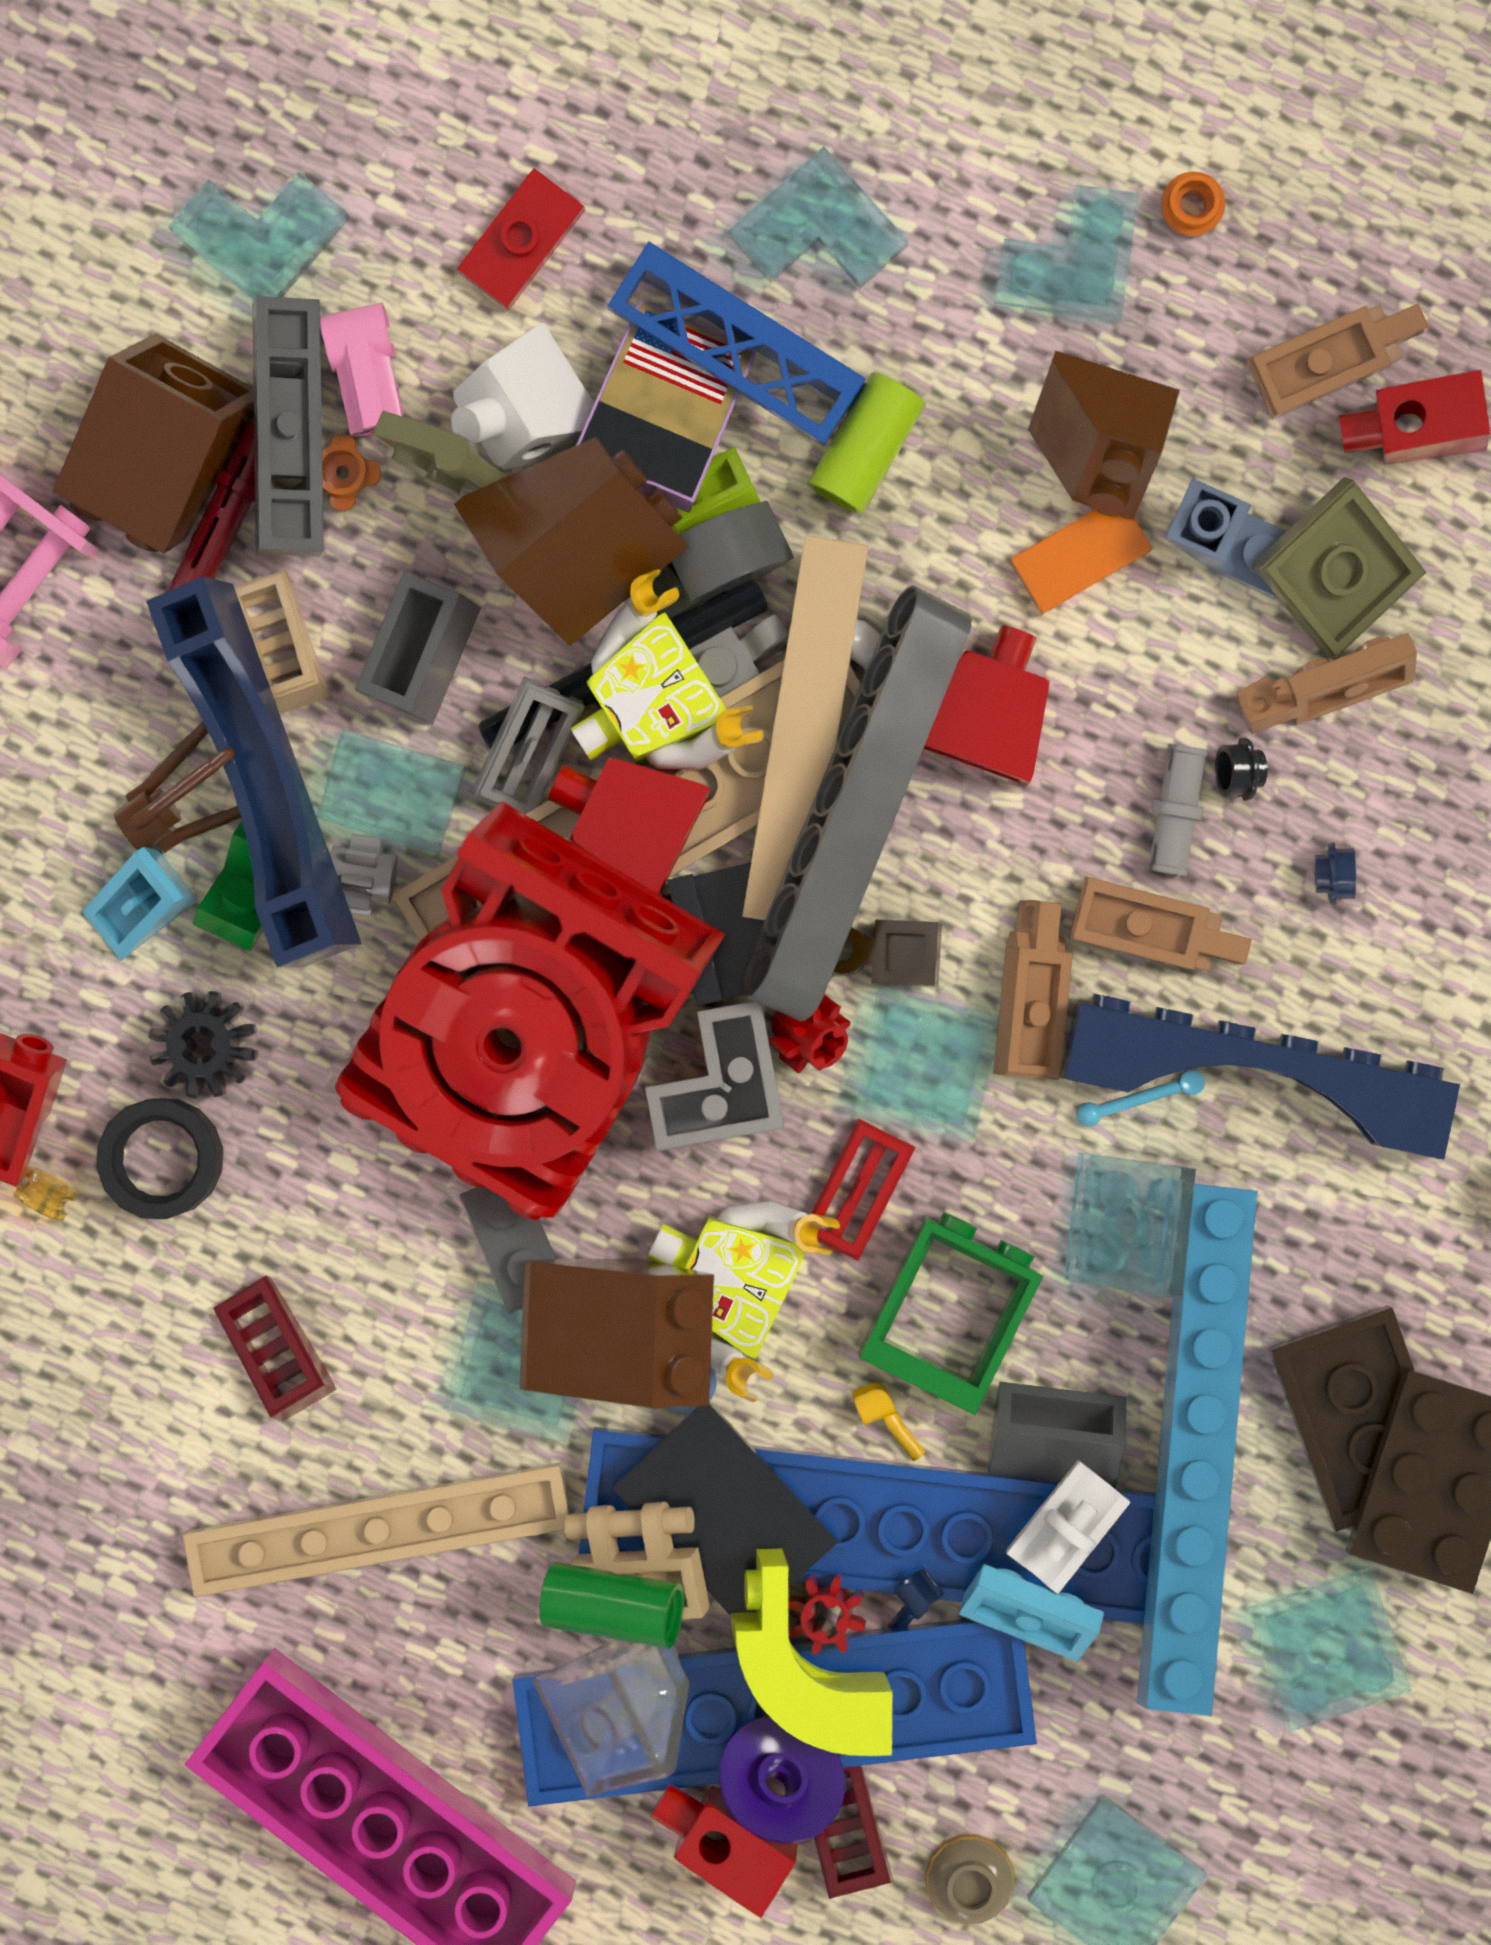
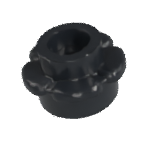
M1239 738L1238 744L1222 745L1219 747L1215 758V775L1220 793L1224 796L1237 795V797H1242L1244 801H1249L1255 796L1257 788L1265 785L1268 775L1265 754L1260 749L1254 750V745L1248 738Z

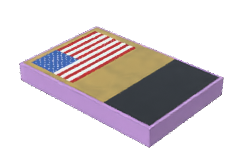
M641 299L636 308L646 316L669 312ZM684 319L689 343L704 351L728 345L725 335ZM677 321L661 324L680 336ZM629 324L576 446L596 437L613 456L623 449L647 477L648 481L641 487L648 494L659 488L676 508L690 513L739 392ZM757 350L738 354L744 378L748 374ZM731 355L716 358V360L734 371Z

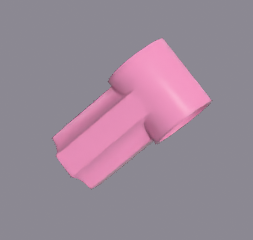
M381 302L320 316L326 353L332 371H337L350 435L353 438L373 436L382 410L400 416L404 415L391 359L396 358L394 344H390L387 328L390 325L385 306Z

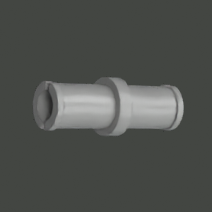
M1168 743L1167 750L1169 751L1160 800L1154 799L1152 812L1158 813L1147 870L1187 876V864L1195 819L1202 820L1203 807H1198L1205 760L1209 750Z

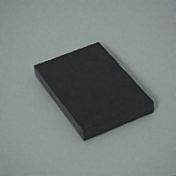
M710 1401L709 1406H697L612 1485V1489L631 1510H642L643 1505L649 1502H666L670 1508H692L695 1519L693 1532L671 1534L674 1549L698 1547L706 1589L730 1616L731 1613L756 1612V1610H746L744 1589L745 1570H756V1549L782 1548L788 1564L789 1588L838 1543V1538Z

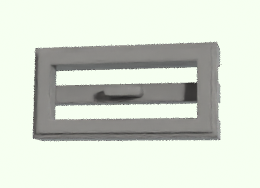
M524 676L472 788L474 796L495 805L503 801L523 814H527L537 808L573 733L570 728L577 724L585 707L583 701L571 695L570 697L561 695L559 690L549 686L546 688L539 686L536 681ZM533 700H536L540 703L499 790L494 789L493 786ZM553 709L563 711L523 799L514 797V793Z

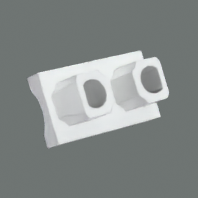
M1077 1460L1005 1551L1010 1557L1032 1572L1058 1594L1131 1502L1080 1460Z

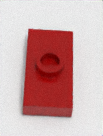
M533 168L458 266V273L509 311L585 212L584 205Z

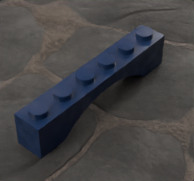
M202 576L147 600L146 603L167 662L183 684L199 712L218 753L226 747L232 748L235 752L234 757L223 766L236 799L248 843L254 880L255 908L276 967H306L361 945L360 936L234 585Z
M1094 993L1091 1005L1076 1003L1060 1078L1130 1092L1156 1078L1190 1068L1221 1065L1259 1068L1291 1078L1325 1097L1352 1120L1370 1144L1437 1159H1445L1460 1084L1443 1081L1444 1068L1406 1060L1404 1072L1379 1067L1381 1054L1344 1047L1341 1059L1317 1054L1319 1041L1287 1034H1281L1279 1045L1254 1040L1256 1032L1254 1027L1218 1020L1216 1032L1191 1027L1193 1014L1156 1007L1154 1018H1147L1129 1014L1131 1001Z

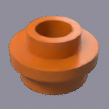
M1192 171L1176 176L1166 186L1161 198V213L1164 221L1174 232L1186 237H1198L1212 231L1220 222L1225 210V196L1221 186L1211 176L1201 172ZM1187 195L1198 196L1203 201L1204 211L1197 216L1186 214L1181 208V199Z

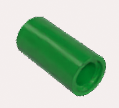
M554 1562L545 1575L539 1603L540 1622L543 1627L670 1649L678 1637L682 1623L684 1590L681 1583L630 1574L617 1575L612 1571Z

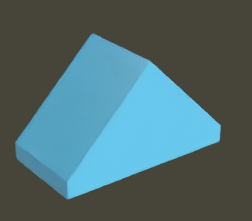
M142 847L134 852L83 909L82 913L120 961H122L197 902L198 899L159 850Z

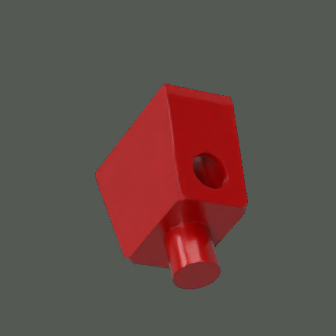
M1481 369L1376 390V409L1339 415L1344 453L1382 447L1384 465L1487 450L1491 435ZM1415 414L1422 419L1424 424L1417 431L1403 432L1396 426L1395 422L1402 415Z
M1001 625L989 658L965 650L956 666L923 749L1027 786L1031 782L1035 770L1050 680L1025 671L1037 637L1023 630Z
M609 757L597 781L564 765L550 790L547 800L580 815L570 840L585 851L661 895L711 790L709 787L698 782Z
M670 1783L650 1815L652 1819L680 1836L674 1853V1858L680 1864L761 1919L796 1864L798 1843H774L761 1839L746 1830L732 1816L723 1800L720 1788L711 1785L702 1801L699 1802ZM719 1831L727 1839L721 1841L713 1840L706 1833Z

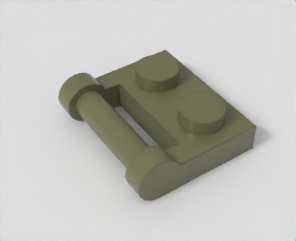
M382 410L373 435L395 449L391 457L394 461L414 471L426 474L424 478L426 483L453 495L459 496L463 487L475 491L514 474L496 468L478 456V450L475 445L459 434Z

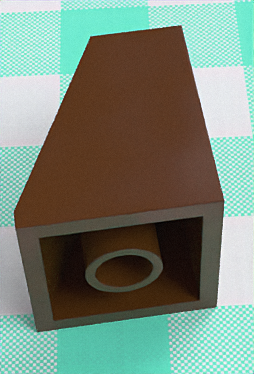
M154 334L108 357L52 492L70 501V507L79 515L94 521H106L126 532L127 540L133 545L146 551H160L165 554L186 540L216 486L212 481L217 471L225 470L243 434L246 421H252L254 417L253 387L158 334Z
M596 437L493 482L488 486L466 494L454 503V506L497 575L569 646L573 645L630 597L631 584L637 577L654 569L661 571L689 548L674 526L683 517L672 502L659 488L648 494L641 487L648 479L632 458L623 449L613 456Z
M638 1258L525 1260L519 1389L647 1408L709 1406L714 1274Z

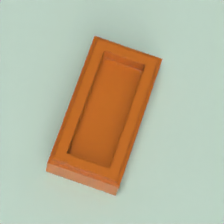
M1093 510L1010 559V563L1042 616L1148 554L1153 548L1135 518L1132 520L1119 515L1107 516Z

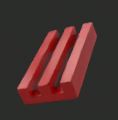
M858 1118L810 1213L812 1215L825 1216L864 1136L874 1140L875 1143L836 1218L840 1224L839 1229L831 1228L829 1232L820 1228L817 1233V1240L857 1261H859L916 1148ZM888 1147L898 1152L853 1243L841 1237Z

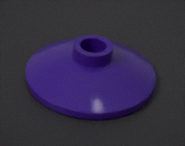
M770 1716L757 1718L741 1727L727 1743L720 1759L719 1786L728 1810L741 1826L766 1841L793 1844L814 1838L832 1823L842 1806L845 1795V1773L838 1753L819 1749L799 1740L785 1731ZM766 1779H778L784 1785L785 1795L778 1796L767 1787Z

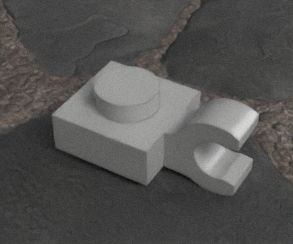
M775 614L759 623L740 640L730 627L689 651L719 698L758 676L760 673L756 665L786 648L789 634Z

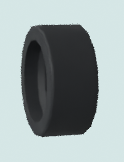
M151 1098L125 1107L107 1123L97 1144L96 1169L104 1191L119 1208L144 1219L165 1220L195 1209L213 1193L222 1174L223 1146L216 1126L199 1108L180 1099ZM152 1121H170L182 1127L193 1139L198 1153L197 1168L191 1181L179 1192L168 1196L150 1195L138 1189L128 1178L123 1164L124 1148L130 1135L141 1125Z

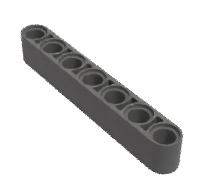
M911 585L899 595L888 615L742 977L741 990L745 997L798 1021H805L811 1017L825 994L971 630L972 618L970 613L917 586Z

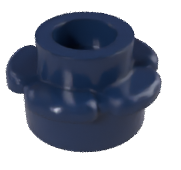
M1335 842L1328 844L1327 855H1315V892L1328 893L1330 905H1336V899H1355L1356 896L1354 848H1335Z

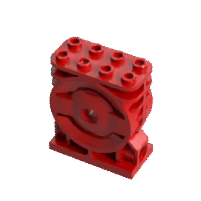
M501 801L467 834L456 854L459 858L441 889L449 917L429 931L412 949L392 981L384 1000L373 1012L367 1031L357 1041L351 1054L352 1058L340 1072L334 1087L337 1094L341 1097V1105L350 1114L364 1120L373 1119L396 1133L397 1139L405 1147L418 1153L433 1155L451 1166L453 1173L465 1183L476 1187L484 1186L506 1199L510 1208L520 1216L530 1220H540L541 1217L554 1218L557 1216L574 1192L583 1173L591 1163L603 1139L608 1134L620 1110L627 1101L641 1073L651 1031L669 1027L684 1005L706 965L713 957L725 934ZM512 963L529 969L516 966H495L482 969L467 978H463L447 967L460 972L479 964ZM573 1005L575 1006L578 1014L580 1015V1018L585 1029L587 1038V1048L597 1057L582 1049V1029L578 1015ZM497 1028H506L513 1031L518 1036L522 1049H512L503 1044L497 1035ZM545 1105H547L548 1107H550L551 1109H553V1110L555 1111V1112H532V1111H535V1110H537V1109H539V1108L544 1107ZM478 1106L488 1109V1112L496 1113L499 1115L497 1117H494L493 1115L489 1114L488 1112L484 1111Z

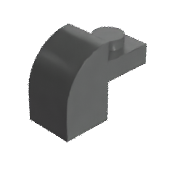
M768 501L734 509L681 533L689 548L663 568L660 574L654 578L652 584L653 591L659 598L663 593L675 587L679 591V598L672 605L657 611V615L659 616L665 612L671 621L716 595L732 590L748 581H756L794 559L793 553Z

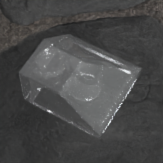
M614 1639L532 1680L587 1797L664 1779L675 1772L690 1682L680 1664L674 1645L672 1648L666 1649Z

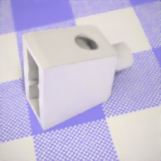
M542 323L486 360L453 391V400L458 408L452 413L451 427L453 433L463 436L471 443L476 444L480 442L494 465L501 469L534 465L576 446L594 406V402L545 324Z

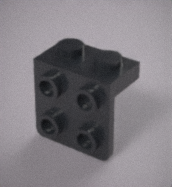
M751 862L696 876L689 874L667 880L670 894L662 895V897L725 934L690 993L695 995L697 1006L743 995L741 990L742 977L765 921L742 917Z

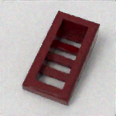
M266 1275L213 1308L270 1418L285 1421L337 1390L327 1369L270 1276ZM266 1302L271 1312L243 1329L237 1319ZM279 1326L283 1335L255 1350L251 1341ZM291 1349L295 1358L269 1373L264 1364ZM303 1372L307 1381L283 1395L278 1386Z
M862 1766L843 1768L845 1779L851 1778L854 1790L845 1792L841 1806L844 1807L857 1803L860 1816L831 1823L823 1832L814 1837L829 1899L894 1882ZM864 1829L867 1841L833 1850L830 1837ZM868 1854L871 1855L873 1867L840 1875L837 1866L838 1862Z

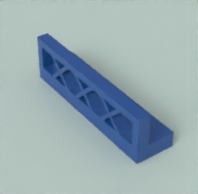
M650 241L647 242L607 305L608 310L822 446H825L846 411L850 410L865 384V377ZM643 279L671 297L674 311L646 316L627 303ZM680 303L686 306L687 308L681 309ZM702 316L725 331L728 345L704 351L689 343L684 319ZM677 321L680 336L661 324ZM734 337L740 340L741 342L735 343ZM757 350V352L779 365L782 380L755 385L743 377L738 354ZM731 355L734 371L716 360V358ZM789 372L795 375V377L790 378ZM809 384L836 401L821 425L797 411L792 388ZM785 390L788 405L770 393Z

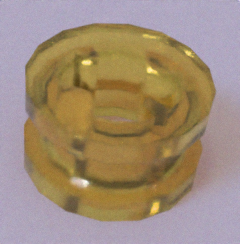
M29 1166L25 1172V1175L28 1177V1183L25 1187H17L13 1193L14 1197L37 1213L55 1221L64 1222L68 1215L64 1209L65 1204L68 1201H76L80 1193L74 1187L37 1167Z

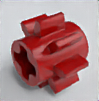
M824 994L816 1011L805 1021H798L776 1011L771 1023L774 1035L769 1039V1044L780 1052L778 1058L795 1072L800 1073L807 1063H810L820 1071L836 1063L844 1054L848 1044L846 1029L851 1024L847 1018L839 1013L841 1006Z
M836 1573L830 1586H820L817 1578L811 1574L807 1576L805 1581L806 1590L809 1593L807 1599L800 1596H791L788 1601V1607L792 1611L801 1613L800 1620L796 1621L792 1626L790 1634L791 1636H799L805 1633L813 1640L812 1654L814 1655L819 1653L823 1644L835 1642L837 1649L844 1653L849 1646L848 1637L845 1634L847 1629L864 1631L867 1620L862 1616L852 1614L853 1608L858 1606L863 1600L864 1593L863 1591H855L848 1594L844 1588H840L842 1573ZM818 1601H823L828 1609L839 1606L841 1610L835 1626H832L826 1618L818 1621L814 1619L813 1616L818 1607Z

